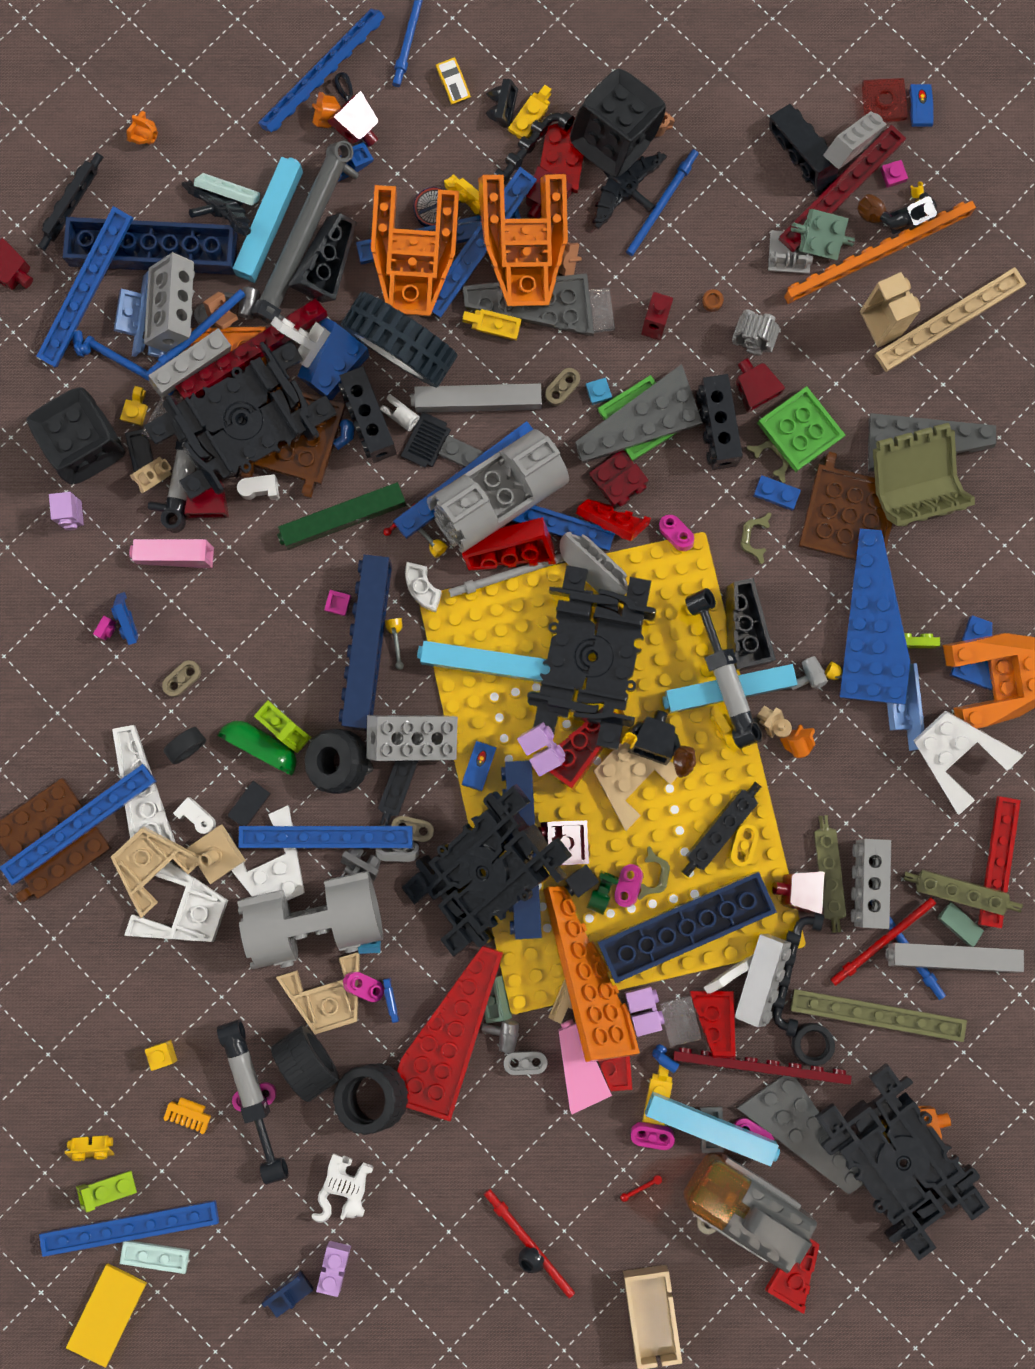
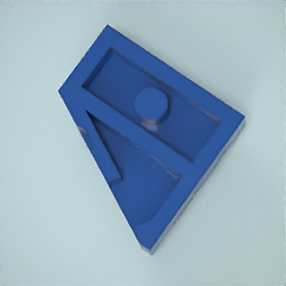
M123 592L116 595L111 610L114 619L120 622L121 627H119L122 639H126L128 645L137 643L138 633L130 610L128 611L125 603L127 596Z

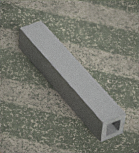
M541 384L439 386L437 388L433 386L415 387V393H411V406H415L416 413L541 410Z
M892 943L886 949V960L889 961V966L1009 973L1024 972V950Z

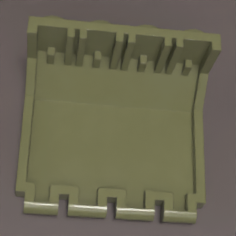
M949 423L933 426V430L929 427L914 431L913 434L910 432L895 436L894 440L893 438H887L876 442L877 448L873 449L876 494L887 520L896 526H906L913 521H925L928 517L935 515L943 516L947 512L965 510L968 506L975 505V497L963 490L957 476L955 431L951 429Z

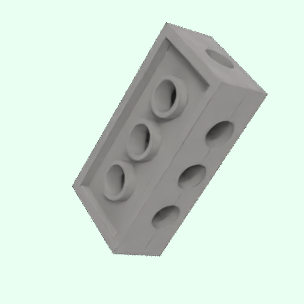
M172 252L149 267L144 344L167 352L190 338L192 331L190 328L191 316L193 312L191 307L194 294L193 278L195 275L194 261Z
M367 715L366 759L375 761L457 760L458 717L448 715Z
M856 840V844H853L852 848L853 857H856V865L852 867V878L855 879V887H852L851 898L855 900V907L851 910V922H854V927L889 929L891 840ZM870 857H871L872 860H873L872 866H870V864H869V858H870ZM870 879H871V881H872V887H871V888H870L869 885H868V882H869ZM872 900V901H873L872 907H871V909L869 910V909H868V903H869V901Z

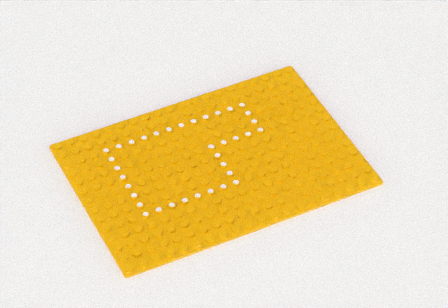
M704 532L693 534L694 545L688 551H679L668 540L606 553L626 573L628 585L630 577L651 580L647 607L656 609L654 621L644 620L641 633L644 640H636L634 642L636 648L642 649V652L636 658L633 677L628 679V681L633 680L636 683V689L633 692L626 690L629 696L627 708L625 710L615 709L614 712L635 717L634 724L638 721H644L646 717L654 718L655 711L657 710L666 712L668 714L666 723L675 726V733L678 735L681 746H689L695 750L696 765L694 770L686 777H677L671 784L666 782L654 770L625 800L641 815L625 831L594 773V770L613 749L604 748L574 790H571L548 772L539 777L532 766L535 825L538 828L541 827V822L587 820L589 864L586 865L598 879L599 883L579 898L576 894L570 895L577 909L575 910L577 918L581 924H585L587 928L585 933L589 941L594 942L607 969L608 966L598 946V940L755 871L760 873L777 913L618 983L614 982L610 971L607 972L612 985H616L618 990L741 962L754 954L760 934H770L786 940L788 930L793 931L796 922L800 919L798 910L781 904L782 895H774L772 893L773 883L775 881L783 882V875L789 874L757 743L745 748H739L732 737L730 742L733 747L728 748L726 746L724 737L721 736L711 719L712 716L720 711L722 715L726 714L730 719L724 702L670 714L668 709H664L662 697L665 696L666 690L716 680L714 671L709 672L704 658L714 654L701 615L694 616L687 609L685 599L688 595L708 588L713 593L716 605L713 609H710L709 614L722 650L727 649L726 614L707 536ZM561 563L476 589V592L470 594L463 593L450 597L448 589L441 590L442 595L436 613L420 605L427 641L547 659L551 638L556 635L550 633L549 624L552 622L559 623L556 619L558 600H570L569 597L550 594L549 587L556 586L562 588L568 564ZM586 582L584 590L593 591V594H598V592L588 582ZM619 602V607L623 609L624 605ZM592 607V612H591V621H592L594 624L597 623V622H594V617H593V616H594V613H595V608H596V607ZM590 654L588 656V659L590 661H595L596 655ZM433 666L444 715L458 717L457 760H454L467 820L470 826L474 828L475 825L471 818L480 816L488 809L483 802L484 798L496 791L502 796V789H507L506 781H502L501 767H505V762L527 761L534 754L547 748L546 745L527 756L517 740L521 734L533 728L537 707L528 704L527 693L531 691L540 692L541 682ZM587 678L585 680L583 689L586 688ZM576 691L574 702H577L578 691ZM586 704L599 705L598 711L604 706V704ZM572 712L569 713L568 719L558 717L553 742L557 745L562 743L584 723L583 721L574 720V713ZM623 726L620 743L630 727ZM476 741L496 747L482 792L462 785ZM757 782L762 787L754 796L758 804L741 824H751L757 828L759 833L752 861L744 867L736 866L731 862L730 851L736 835L735 831L704 870L696 867L687 877L681 872L689 863L686 854L739 789L748 791L753 783ZM745 831L743 837L749 839L750 833ZM650 846L656 856L668 862L670 872L667 887L663 892L648 894L641 900L637 898L633 906L622 907L615 901L614 894L617 885L613 884L608 893L610 900L603 915L587 908L592 891L599 888V873L601 870L619 877L624 866L628 864L637 865L643 871L641 884L654 888L659 883L661 866L657 862H645V859L648 857L647 847ZM741 851L738 852L737 858L739 860H742L744 858V853ZM585 864L561 865L560 867L567 875L566 878H568ZM481 869V873L486 876V871ZM630 871L628 873V878L632 879L634 877V872ZM550 875L547 880L539 884L542 938L515 940V935L510 934V921L514 920V912L509 913L508 910L506 918L500 920L497 916L494 917L498 925L493 927L492 931L495 937L496 949L503 952L500 967L512 1014L554 1005L565 979L543 889L547 887L565 886L567 884L565 879L556 883ZM624 892L622 894V899L626 900L628 898V893ZM803 930L798 948H803L806 944Z

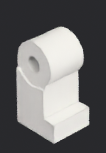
M275 474L244 478L237 484L239 494L246 500L262 495H268L271 500L279 499L278 481Z
M187 797L173 813L179 819H183L186 816L195 824V829L202 834H208L216 827L215 819L191 797Z

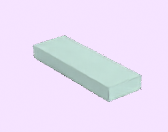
M205 173L196 177L194 181V186L249 205H254L260 198V193Z
M131 1240L125 1241L122 1245L119 1264L185 1274L190 1249Z

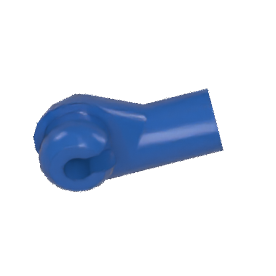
M75 331L72 337L74 349L78 356L84 357L90 354V346L84 343L82 331Z
M343 419L340 422L341 436L336 438L333 443L337 450L354 438V424L348 419Z
M658 1044L653 1049L652 1056L662 1067L674 1074L680 1064L666 1056V1047Z

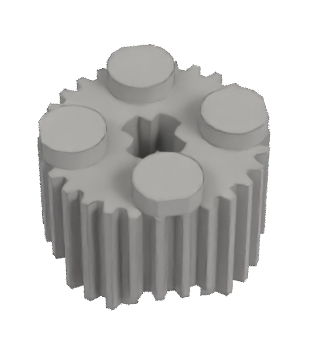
M744 310L743 314L739 317L732 337L733 344L736 346L743 345V347H747V352L754 355L757 354L758 356L762 355L765 351L768 353L772 352L780 330L779 325L775 322L776 318L771 314H764L762 316L755 314L751 310Z

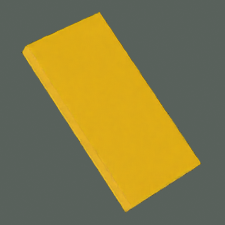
M107 1263L66 1348L106 1368L147 1282Z

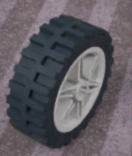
M366 292L359 293L341 322V326L357 340L415 378L435 388L439 387L457 358L455 350L427 328L390 304Z

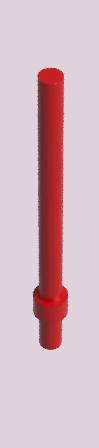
M931 897L851 963L848 961L843 965V969L830 979L832 983L837 986L846 977L854 975L857 972V968L936 905V902Z
M488 1189L483 1195L494 1207V1212L498 1217L501 1216L526 1247L538 1250L539 1254L544 1257L543 1268L564 1294L571 1298L575 1291L511 1215L504 1201H500L492 1190Z

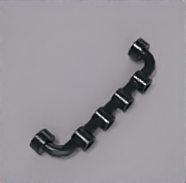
M565 112L563 114H549L542 122L535 120L531 126L533 134L529 138L523 136L520 139L518 147L521 149L517 154L509 153L505 160L508 166L504 171L497 169L493 175H504L505 186L509 182L514 170L520 168L525 156L534 150L538 139L547 133L548 127L552 122L558 121V127L568 131L572 127L575 117Z
M815 913L814 917L805 916L800 918L796 922L793 931L788 930L786 941L791 942V955L788 961L785 962L783 969L785 970L783 980L779 982L778 998L772 1007H774L773 1020L780 1029L786 1031V1036L793 1038L797 1031L798 1020L789 1018V1021L785 1022L781 1017L790 984L802 929L805 925H812L811 930L820 932L824 921L823 914Z

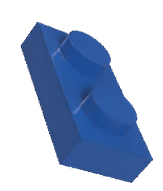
M761 475L753 496L793 511L801 490Z

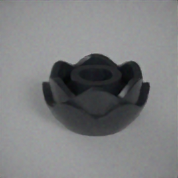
M525 1247L520 1251L518 1257L519 1265L525 1272L537 1273L543 1269L544 1257L539 1254L536 1248Z

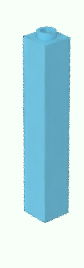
M281 157L250 227L251 233L246 236L233 266L236 276L253 283L256 282L303 174L301 164L296 159Z
M423 641V646H419L417 658L421 659L420 663L422 665L534 682L543 681L540 674H548L550 672V667L543 665V661L546 659Z
M793 664L738 675L745 697L793 688L798 685ZM717 680L666 690L665 696L662 697L664 709H668L669 714L724 702Z
M652 1091L645 1110L647 1117L770 1167L773 1161H777L780 1149H778L779 1145L776 1141Z

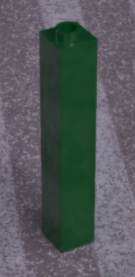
M396 482L278 526L280 533L277 536L281 546L285 545L290 550L406 506V502L400 486Z

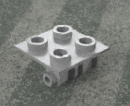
M771 230L768 271L810 274V264H812L813 256L809 253L800 252L799 248L792 253L778 240L784 231Z

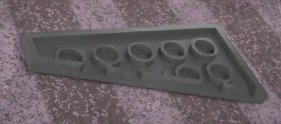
M587 273L557 276L550 303L543 306H507L499 282L463 286L465 309L472 311L484 309L520 318L528 323L594 336Z
M682 364L578 439L575 445L581 463L702 425V420Z
M871 413L869 416L868 472L874 471L873 449L877 448V441L887 438H893L894 440L895 436L910 432L913 434L914 431L929 427L933 430V426L949 423L951 429L955 431L957 455L966 451L976 452L994 448L996 445V425Z
M779 1076L736 1107L846 1193L851 1194L863 1185L861 1181L853 1177L858 1172L857 1167H852L849 1170L846 1167V1159L839 1151L829 1155L821 1146V1143L828 1139L829 1135L815 1117L819 1111L795 1077Z

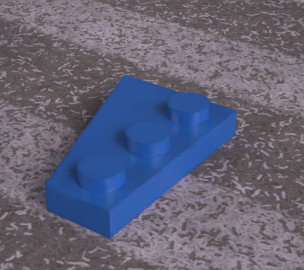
M973 615L970 616L962 641L991 636L992 622ZM988 661L952 667L950 676L992 690Z

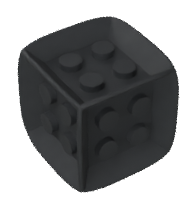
M618 68L606 76L593 89L579 108L571 129L570 141L581 154L606 173L618 177L634 164L656 136L665 115L666 104L639 79L627 71Z
M82 387L63 393L36 409L26 418L29 429L47 460L56 469L58 475L68 484H77L93 477L116 463L126 453L110 422L96 405L94 398Z

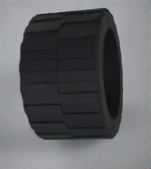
M298 1027L271 1047V1053L279 1071L292 1090L302 1100L310 1102L338 1082L339 1074L331 1057L317 1037L307 1027Z
M372 1063L352 1068L343 1074L334 1090L333 1103L335 1113L345 1128L356 1134H374L391 1128L400 1121L408 1104V1091L404 1080L392 1067L382 1063ZM366 1077L377 1081L385 1094L384 1111L375 1120L364 1115L357 1103L358 1086Z

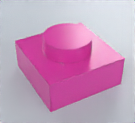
M902 160L883 165L880 169L887 188L907 182L908 180Z
M330 590L324 610L346 617L351 595Z
M103 616L93 634L106 641L107 637L110 638L113 635L116 622Z

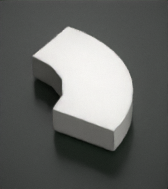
M407 562L405 579L410 594L422 607L436 613L442 595L441 590L434 588L428 581V568L426 566Z
M753 955L735 964L704 987L707 994H711L724 987L730 981L748 971Z

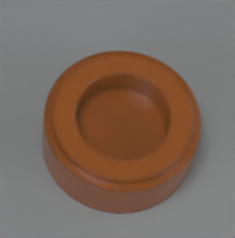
M715 289L708 290L702 299L703 307L710 312L718 311L724 301L722 293Z

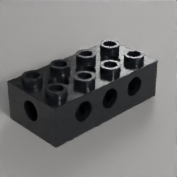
M362 366L339 375L341 382L338 385L344 401L349 400V402H346V406L351 419L357 420L353 423L359 439L364 438L361 444L367 459L372 458L373 463L397 455L394 442L364 367Z
M729 375L703 377L701 384L698 385V391H696V400L698 404L701 403L702 408L699 414L702 424L705 426V431L703 432L704 444H708L709 452H706L708 465L711 464L712 470L737 467L743 454Z

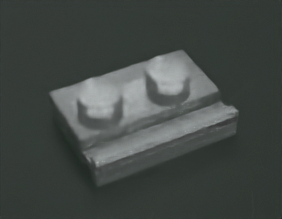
M691 996L660 1003L671 1047L701 1040Z

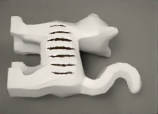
M333 1153L328 1165L327 1178L318 1195V1202L323 1212L321 1214L313 1213L312 1219L318 1223L329 1219L332 1214L331 1205L327 1200L329 1194L347 1197V1201L342 1207V1220L345 1217H362L365 1210L362 1207L361 1200L365 1192L366 1176L368 1173H372L374 1167L363 1162L355 1176L346 1173V1168L351 1165L352 1158L347 1156L341 1157Z

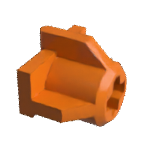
M319 92L317 103L312 104V107L315 109L312 123L317 127H331L327 120L341 108L334 96Z
M141 111L138 116L132 115V124L127 129V141L139 145L145 143L153 144L158 135L155 123L146 119V112Z
M799 725L796 730L791 731L789 736L780 738L784 749L792 753L794 757L804 758L810 754L815 746L813 739L815 730L814 728L803 729V726Z

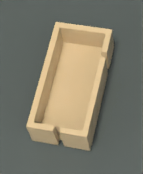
M902 272L878 282L866 300L865 305L860 310L878 348L899 339L920 312V302L917 297H914L912 293L910 294V282L906 277L904 278Z
M667 1265L623 1271L637 1369L658 1367L657 1355H660L662 1366L682 1364Z

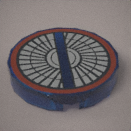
M426 188L415 198L413 206L415 217L424 227L436 225L438 190H444L442 188Z

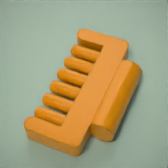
M181 1097L178 1103L171 1101L168 1104L164 1120L167 1121L170 1118V1122L175 1120L176 1124L180 1122L181 1126L185 1124L186 1128L190 1126L192 1130L196 1126L195 1130L197 1132L200 1130V1133L204 1134L211 1116L203 1113L206 1106Z

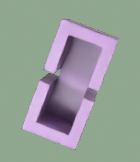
M71 492L49 494L51 520L58 523L64 530H76L77 526H84L82 502Z
M544 722L524 732L517 738L527 756L547 745V748L534 754L529 759L539 777L562 765L565 761L564 750L560 745L553 742L554 734L549 726H545Z
M645 986L624 992L630 1013L651 1008L649 1011L630 1015L635 1035L638 1037L661 1031V1024H665L662 1011H657L655 1003L659 1002L656 989L652 990L651 986Z
M329 1241L316 1292L335 1297L339 1296L351 1249L350 1245Z

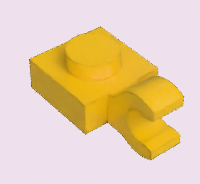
M134 387L132 401L125 400L120 420L139 426L143 425L148 408L147 405L142 404L146 394V390H143L144 388Z
M720 711L712 716L711 719L721 736L724 737L726 746L732 748L733 745L730 742L733 737L730 728L732 723L726 714L722 715Z

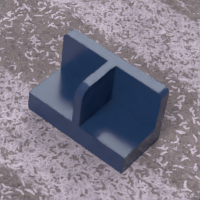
M299 1271L267 1295L262 1305L263 1307L268 1305L277 1318L289 1308H294L296 1303L312 1292L314 1288L303 1272Z

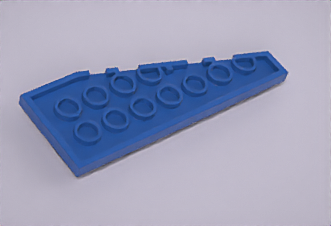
M860 529L840 698L906 705L911 661L882 530Z

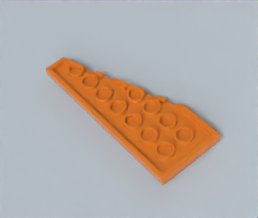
M564 886L543 889L585 1062L639 1054L629 1010L625 1003H621L617 995L619 993L617 986H613L607 976L609 971L594 942L589 941L585 933L587 931L585 924H581L575 914L577 909Z

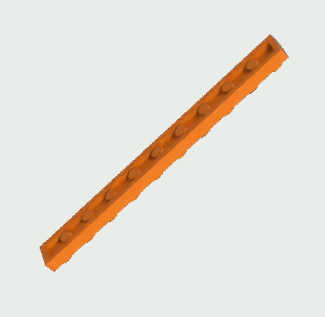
M973 201L966 204L961 202L949 212L942 211L934 217L935 219L929 222L927 220L912 230H904L894 239L889 237L875 248L872 246L861 252V255L857 257L852 255L838 266L833 264L820 275L817 273L812 274L801 284L799 282L792 284L788 287L784 298L787 304H790L971 216L976 206Z

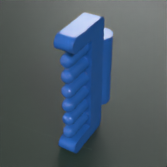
M386 978L383 980L385 986L384 994L388 1013L391 1015L392 1023L399 1022L400 1019L397 1014L391 978Z

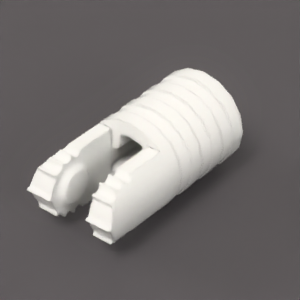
M389 394L387 400L396 406L397 409L393 412L389 407L382 405L380 410L407 431H411L417 424L420 416Z

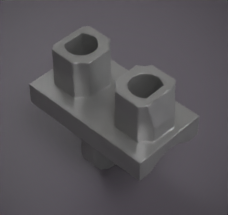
M350 848L348 852L345 851L340 861L346 865L344 872L354 874L369 870L371 880L374 882L381 860L371 855L367 862L360 859L364 851L362 848Z

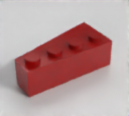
M543 517L500 528L462 553L468 570L495 569L498 565H505L509 568L523 563H529V566H537L538 562H548L549 565L556 564L554 545Z
M603 707L597 713H602ZM584 722L582 726L559 744L564 750L565 761L562 765L548 773L571 790L576 788L604 749L603 747L596 746L600 725Z

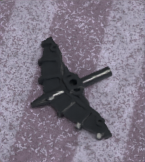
M659 151L654 156L645 158L640 156V160L635 161L627 171L618 177L603 171L608 177V181L605 186L601 187L602 195L600 201L595 204V207L598 208L597 216L593 219L592 223L595 224L597 229H600L604 223L608 222V219L613 215L614 209L622 201L633 198L649 212L653 210L655 205L639 193L637 189L639 183L644 180V177L658 169L667 158L664 153L661 154Z
M191 180L182 182V186L188 191V194L207 203L206 206L190 209L189 216L191 218L212 214L214 217H224L226 220H229L235 232L244 236L251 233V228L248 226L250 220L245 217V209L240 207L245 203L196 187Z

